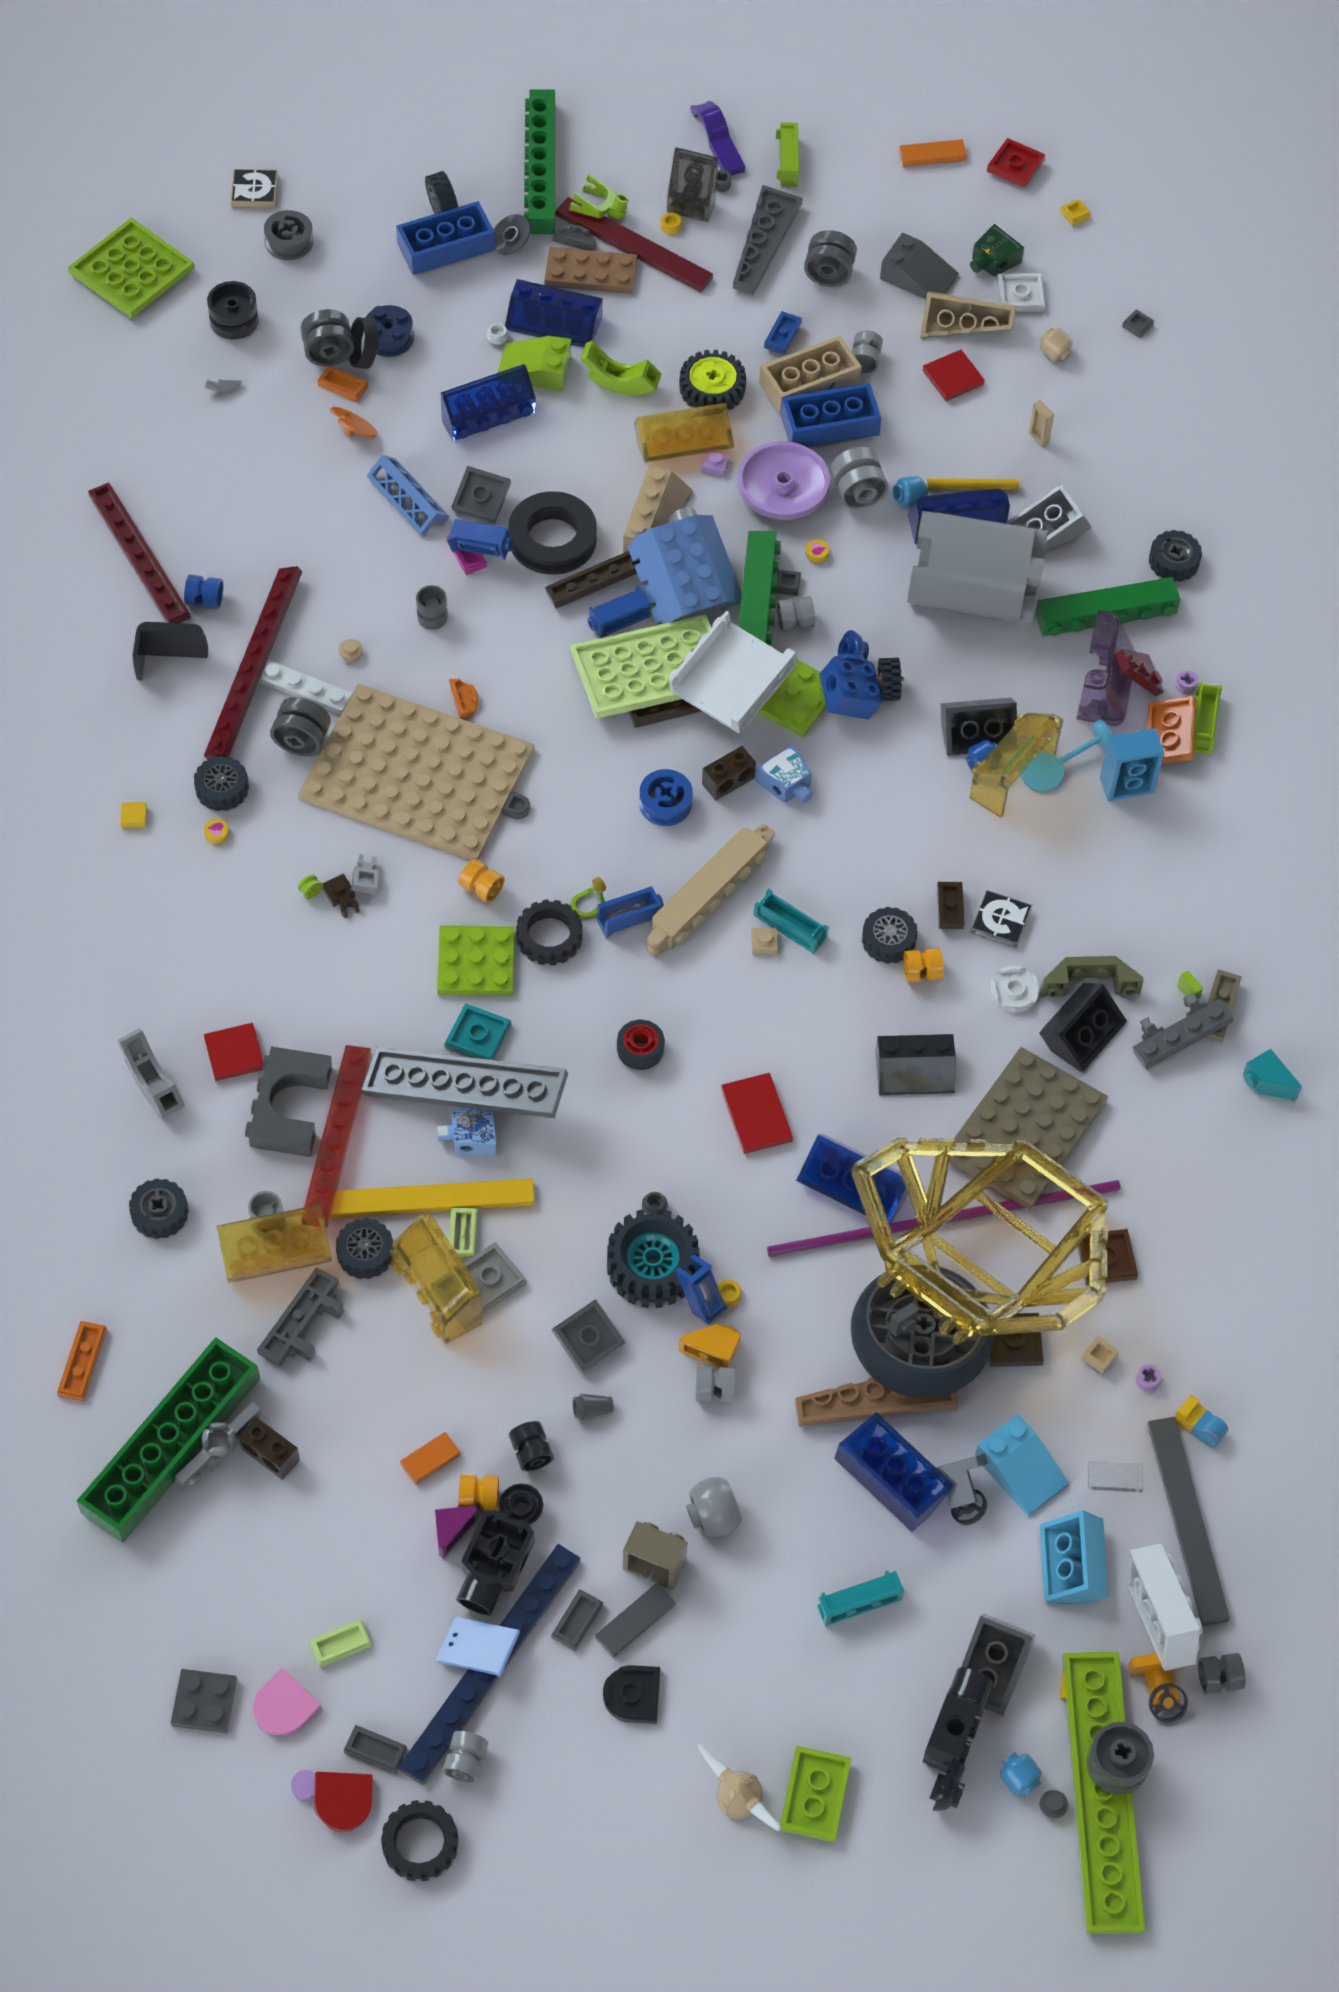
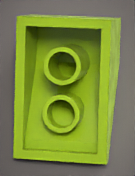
M545 336L505 344L496 381L563 391L571 360V339Z

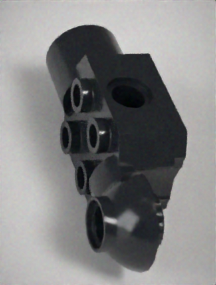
M519 1483L505 1489L500 1496L499 1511L483 1512L464 1553L461 1563L462 1569L467 1576L456 1601L473 1612L491 1616L501 1593L513 1591L535 1544V1534L529 1525L538 1520L544 1506L541 1494L531 1485ZM526 1503L528 1508L525 1511L519 1512L514 1509L516 1504Z
M957 1669L924 1753L923 1763L946 1773V1775L938 1774L929 1799L936 1801L933 1811H943L950 1807L957 1809L965 1784L960 1783L965 1771L964 1764L972 1743L967 1740L968 1737L974 1739L994 1686V1682L989 1677L971 1669ZM953 1731L958 1733L959 1735L955 1736L950 1734L949 1732Z

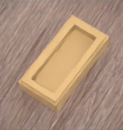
M1038 400L1033 405L1029 434L1044 447L1050 441L1054 413L1041 400Z

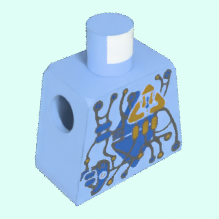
M464 1107L451 1111L452 1125L437 1126L438 1141L454 1140L456 1154L497 1156L493 1111Z

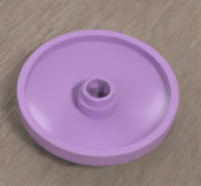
M779 441L761 445L747 454L740 464L737 484L743 501L758 514L776 520H793L813 513L823 504L829 491L830 475L827 465L816 452L798 443Z

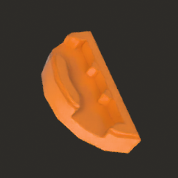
M449 679L458 716L463 720L469 719L477 710L478 693L472 684L469 685L462 682L461 679Z

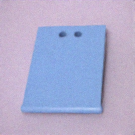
M455 1616L436 1660L439 1663L500 1677L520 1634V1630Z

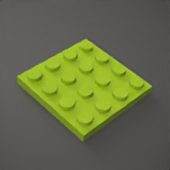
M130 218L68 267V272L132 319L195 269V265L192 260L136 220Z

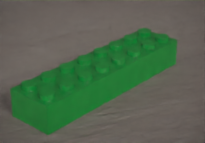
M215 1337L77 1499L80 1513L123 1543L174 1483L175 1476L203 1448L202 1435L204 1430L209 1429V1425L212 1423H224L260 1380L258 1366Z

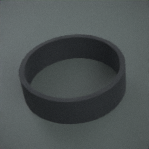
M357 317L350 329L354 351L349 357V362L352 367L369 369L377 353L378 328L374 319ZM363 333H364V334H365L364 348H363V353H362V355H361V344H362V337H363Z

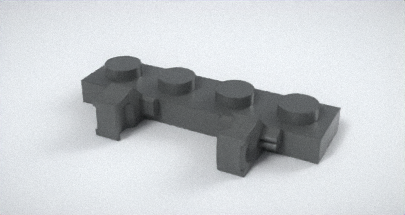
M1191 993L1183 997L1185 1007L1190 1008V1011L1186 1013L1187 1017L1166 1029L1163 1027L1157 1029L1154 1023H1150L1149 1017L1141 1020V1030L1144 1032V1035H1142L1143 1041L1133 1046V1051L1146 1070L1234 1022L1232 1014L1222 1001L1218 999L1209 1005L1205 1001L1200 1004L1198 999Z
M316 1267L257 1349L258 1354L279 1366L282 1365L288 1355L295 1357L298 1354L300 1357L310 1361L315 1354V1348L312 1344L304 1341V1332L317 1314L322 1315L325 1311L339 1319L345 1311L343 1304L335 1300L337 1297L333 1293L339 1285L338 1278Z

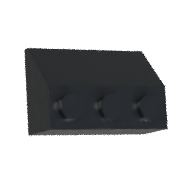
M1012 698L940 703L941 727L947 756L968 754L970 747L984 740H989L991 743L996 742L1000 751L1018 750L1017 702Z
M1082 983L1039 1034L1051 1052L1078 1071L1084 1072L1125 1025L1127 1020L1104 984Z
M953 1034L877 1036L875 1055L879 1095L955 1093L956 1056Z

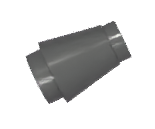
M580 1393L579 1396L573 1397V1413L575 1418L586 1420L613 1412L614 1405L611 1396Z

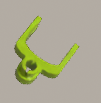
M589 173L586 181L595 185V187L585 183L582 191L605 198V202L596 206L575 192L572 200L582 204V206L572 202L569 210L596 218H602L607 214L616 219H624L628 210L627 203L629 202V197L622 193L616 195L613 189Z

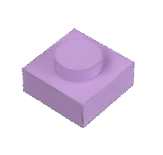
M707 449L702 464V472L724 477L729 454Z

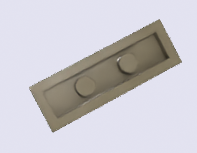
M1218 969L1207 1005L1220 999L1231 1013L1242 976ZM1227 1026L1205 1038L1222 1043Z

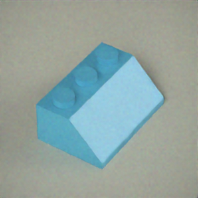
M1082 1510L1040 1524L1045 1602L1087 1604L1109 1597L1103 1519Z

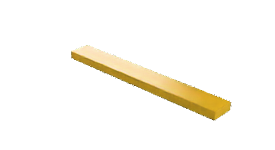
M533 1178L325 1191L326 1219L451 1211V1207L487 1209L534 1206Z

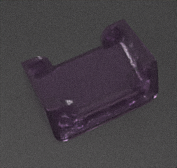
M1098 610L1089 653L1094 654L1095 652L1098 655L1099 665L1107 666L1106 671L1093 669L1086 674L1076 719L1093 723L1097 720H1102L1109 726H1118L1125 720L1132 679L1122 673L1115 653L1122 649L1135 651L1119 618L1110 612Z

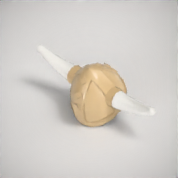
M699 1743L697 1745L698 1749L720 1781L717 1800L723 1814L733 1819H742L753 1814L770 1827L780 1831L781 1825L761 1803L763 1792L757 1776L745 1771L732 1772L702 1743Z

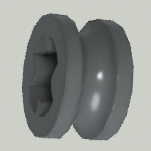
M725 170L715 171L712 175L713 189L719 192L729 190L731 187V174Z

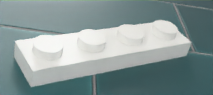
M267 660L259 683L292 697L311 700L325 710L340 716L353 694L270 660Z

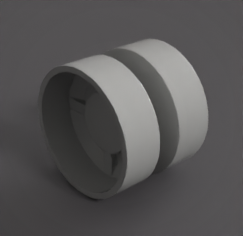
M855 447L844 451L833 460L830 470L845 506L854 509L868 507L880 501L887 493L888 483L873 449Z

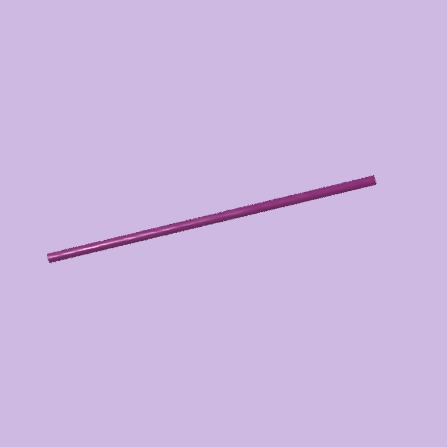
M1115 1180L1041 1194L1034 1206L1117 1191L1121 1189L1120 1182ZM1014 1200L768 1246L767 1253L771 1257L1026 1207Z

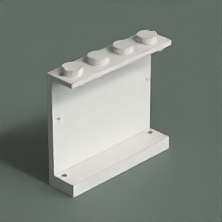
M726 611L714 621L711 630L701 636L696 648L686 654L680 667L672 671L669 676L670 690L675 695L740 734L796 667V652L789 648L784 653L779 652L731 623L730 614Z

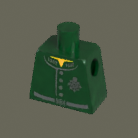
M993 224L974 244L973 261L970 262V267L975 273H979L984 269L992 276H996L1022 263L1024 246L996 224Z

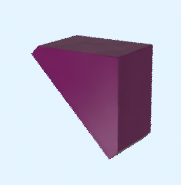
M475 1506L435 1509L438 1551L442 1559L446 1557L478 1520V1509Z

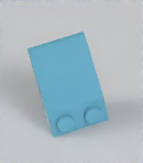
M1019 1414L1015 1415L977 1445L975 1456L985 1453L988 1464L983 1465V1467L1027 1516H1030L1069 1485V1482L1038 1435Z

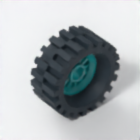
M650 1208V1214L647 1215L644 1214L643 1209L638 1210L634 1219L630 1214L625 1216L624 1226L620 1222L616 1224L614 1234H610L609 1245H607V1273L610 1275L612 1287L617 1286V1293L621 1297L627 1293L628 1302L635 1304L636 1300H641V1307L648 1308L649 1302H655V1308H662L663 1301L665 1300L668 1301L669 1305L676 1303L677 1294L683 1299L685 1294L675 1269L679 1267L692 1276L696 1273L690 1257L693 1254L699 1257L697 1235H693L691 1225L687 1224L683 1227L684 1218L677 1215L674 1220L671 1218L672 1212L664 1210L663 1215L657 1214L658 1208ZM654 1258L659 1262L652 1264L647 1260Z

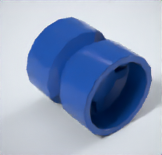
M189 574L184 589L185 604L200 606L203 603L206 608L219 609L223 598V579L208 577L207 580H204L203 576Z

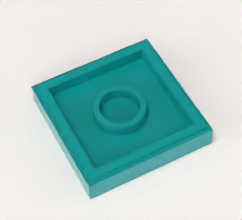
M465 1003L444 1043L445 1048L470 1058L494 1060L511 1026V1020Z

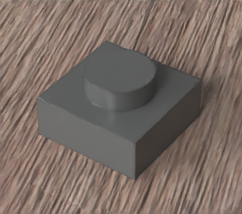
M910 1303L893 1314L890 1320L889 1331L895 1337L903 1332H910L917 1324L919 1309L913 1303Z

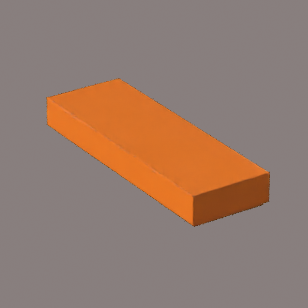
M963 139L899 146L903 167L965 161L967 159Z
M80 1321L57 1391L59 1397L84 1402L105 1339L106 1326Z

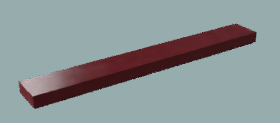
M569 197L555 210V216L572 225L588 229L591 235L627 254H637L638 260L699 292H702L713 279V273L605 216L596 218L569 210L572 202L582 206V204Z
M108 482L89 490L90 499L167 623H181L190 619V612L110 483Z

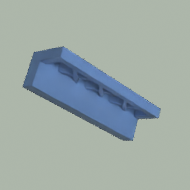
M382 454L367 474V477L421 535H425L435 521L445 523L450 517L396 458ZM382 467L386 471V480L380 481L376 477ZM392 483L399 485V495L392 494ZM405 498L413 500V510H406ZM424 512L428 519L421 526L419 524V513Z

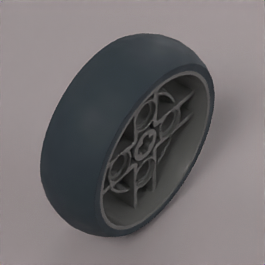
M910 1264L886 1271L864 1289L852 1313L851 1337L854 1350L862 1366L881 1385L906 1396L934 1398L960 1390L980 1374L991 1355L994 1342V1326L990 1310L984 1298L965 1278L943 1267L930 1264ZM900 1298L891 1306L890 1309L881 1308L883 1304L893 1299ZM910 1303H913L919 1309L916 1326L910 1332H903L895 1337L889 1331L891 1316ZM957 1312L960 1313L963 1318H959ZM879 1342L885 1343L888 1350L891 1353H889ZM955 1352L966 1354L952 1363L941 1365L948 1361Z

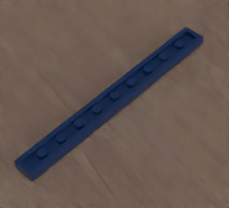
M560 1544L556 1545L499 1625L520 1630L506 1666L581 1562V1557ZM468 1669L399 1765V1770L423 1785L448 1750L453 1733L462 1730L499 1676Z

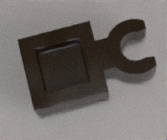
M344 874L322 883V889L332 906L335 907L340 904V912L344 918L348 917L346 910L348 907L354 908L356 913L359 912V904L353 899L355 898V891H351L352 886Z

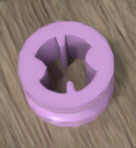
M1192 671L1180 672L1177 676L1176 689L1183 694L1193 693L1197 687L1198 676Z
M1151 1364L1142 1366L1136 1377L1138 1387L1144 1391L1151 1392L1159 1386L1161 1372L1156 1366ZM1148 1373L1153 1375V1379L1150 1382L1144 1380L1145 1375L1147 1376Z

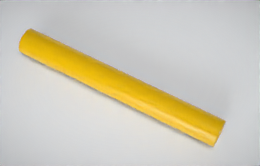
M927 478L928 490L1019 491V479Z

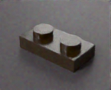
M938 882L939 929H964L962 882Z

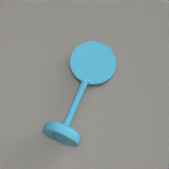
M1097 720L1092 725V732L1095 738L1058 759L1050 753L1031 755L1024 761L1021 767V777L1024 783L1030 789L1038 792H1047L1055 789L1064 778V766L1062 763L1097 743L1106 751L1109 737L1114 736L1112 731L1104 721Z

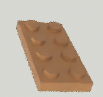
M549 247L544 286L633 294L637 254Z

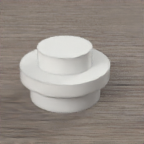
M492 324L486 333L487 340L495 345L503 344L508 340L509 332L503 324Z

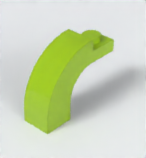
M593 340L585 344L580 358L590 369L588 377L593 382L609 391L625 395H644L656 391L662 374L648 359L636 364L617 362L611 359Z

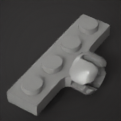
M252 1402L229 1425L221 1422L210 1424L209 1429H205L202 1435V1451L175 1476V1485L181 1491L187 1486L192 1488L202 1478L200 1474L207 1467L212 1469L221 1460V1456L228 1454L239 1443V1435L255 1417H260L261 1409Z

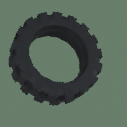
M549 899L542 900L541 903L534 902L530 908L526 907L522 911V916L518 917L516 925L517 944L520 946L522 954H526L532 962L534 960L538 961L540 965H545V963H550V965H557V962L564 963L568 961L570 956L574 957L576 950L581 947L582 921L579 919L577 911H573L567 903L565 905L561 904L559 900L549 902ZM554 918L568 926L570 935L562 944L545 947L537 944L530 938L529 929L539 920Z
M414 1800L409 1805L402 1804L396 1812L393 1811L389 1815L387 1823L383 1826L381 1843L386 1862L390 1868L395 1870L397 1875L400 1877L405 1876L407 1880L415 1881V1879H421V1881H428L430 1877H439L443 1870H447L451 1866L452 1860L457 1855L458 1833L453 1818L449 1813L445 1812L442 1806L433 1805L431 1801L425 1800V1803H419V1800ZM421 1818L431 1820L443 1832L444 1843L440 1853L430 1861L423 1863L410 1862L403 1858L396 1847V1838L399 1830L411 1820Z

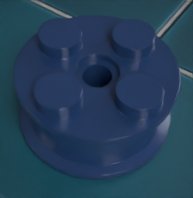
M384 305L374 307L365 318L374 319L378 328L376 355L394 357L405 353L411 348L414 342L413 320L407 310L399 306Z

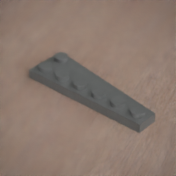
M765 185L762 186L751 227L747 234L746 244L743 248L733 281V289L754 295L802 206L803 198Z

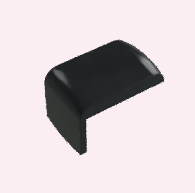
M143 622L139 624L136 629L132 654L136 679L142 680L146 655L207 658L208 641L203 629L197 624Z

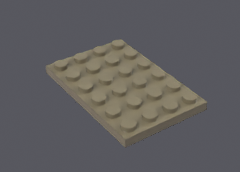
M1020 1047L944 1151L942 1159L1031 1210L1106 1104L1108 1096Z

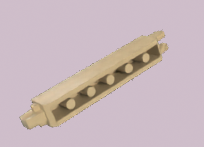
M763 823L754 831L749 828H742L652 917V932L647 937L648 945L646 948L649 955L655 956L660 954L666 947L672 950L677 944H682L687 938L688 933L693 928H698L703 922L704 917L709 912H714L719 906L720 901L725 896H730L735 890L736 885L741 880H746L757 864L760 865L767 857V846L774 838L775 831Z

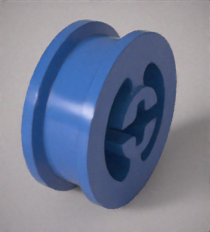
M661 769L648 774L643 779L639 790V808L642 815L651 823L660 826H672L682 822L690 814L692 808V785L683 774L675 770ZM655 791V797L650 798V794ZM677 798H682V801L676 805Z

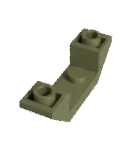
M1116 956L1065 957L1043 979L1041 996L1052 998L1065 996L1069 984L1068 978L1079 980L1094 977L1098 979L1113 977L1115 994L1131 996L1140 994L1144 980L1143 976Z

